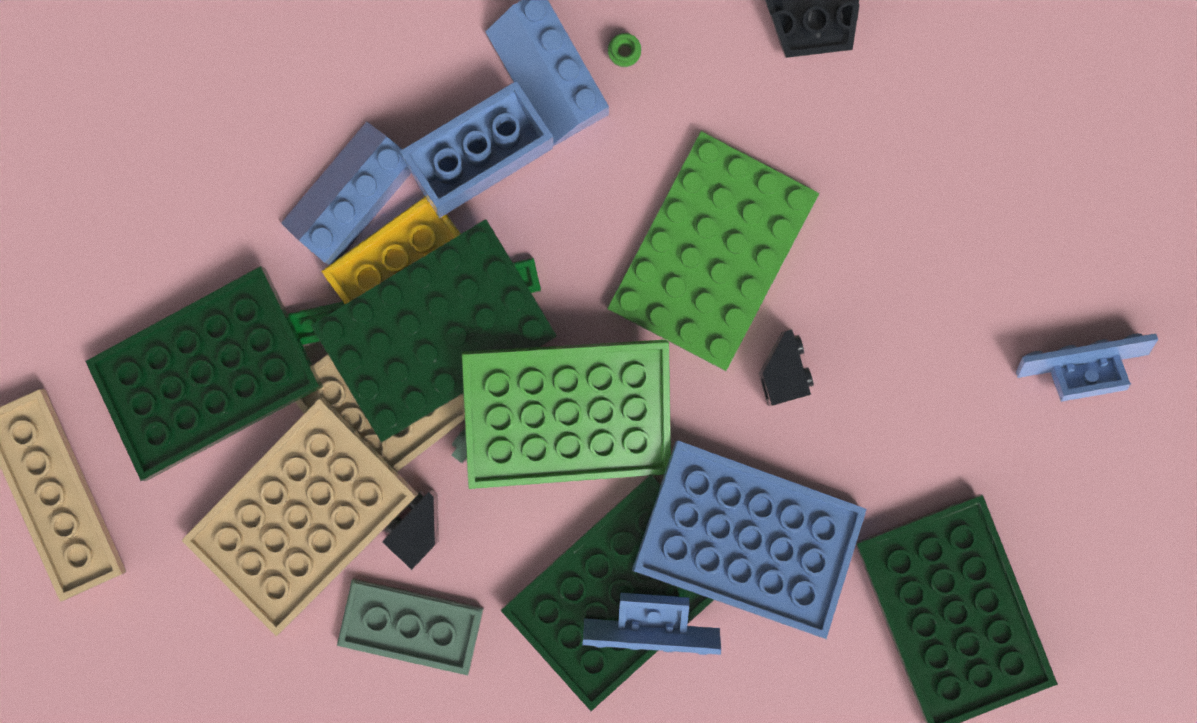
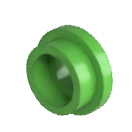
M629 33L616 35L608 46L609 58L619 67L634 65L641 56L639 40ZM627 46L630 48L631 53L628 56H622L618 52L619 48Z

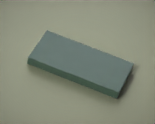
M354 578L351 581L337 646L468 676L484 608Z

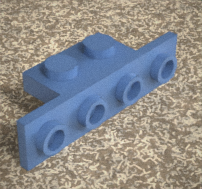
M1137 333L1121 340L1109 341L1108 339H1102L1082 347L1068 345L1053 352L1043 353L1042 351H1034L1022 357L1016 370L1017 378L1051 372L1061 402L1128 390L1131 383L1122 360L1149 355L1157 343L1158 337L1157 334L1143 336Z
M621 593L618 621L584 618L583 645L600 648L618 647L631 650L646 649L664 652H689L700 655H721L720 628L687 626L689 614V598Z

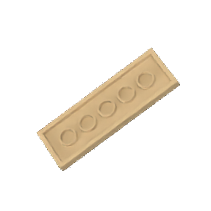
M39 389L1 406L0 468L60 602L126 573V569L46 390Z

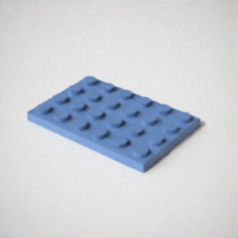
M676 441L632 571L827 639L867 509L684 442Z

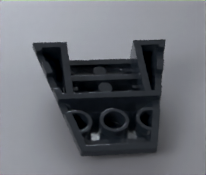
M765 0L785 58L853 50L860 6L859 0Z

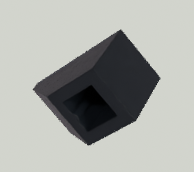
M792 329L781 332L758 373L768 406L811 395L809 387L814 386L811 372L808 367L803 368L800 355L804 354L801 338L799 335L794 336Z
M433 489L426 495L420 491L408 505L411 511L402 520L397 516L384 530L388 536L382 543L411 570L439 542L438 494Z

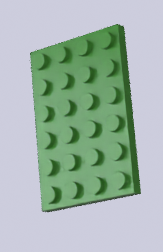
M701 131L616 291L608 310L708 363L727 371L820 193Z
M667 340L461 352L469 489L665 474L671 456L669 342Z

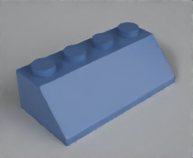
M521 0L512 5L485 31L513 82H518L553 135V147L609 115V106L548 0Z
M515 81L404 148L400 153L437 216L441 218L552 150L553 135L518 82Z
M366 121L281 224L323 262L329 265L347 251L410 176L411 171L400 153L403 149Z

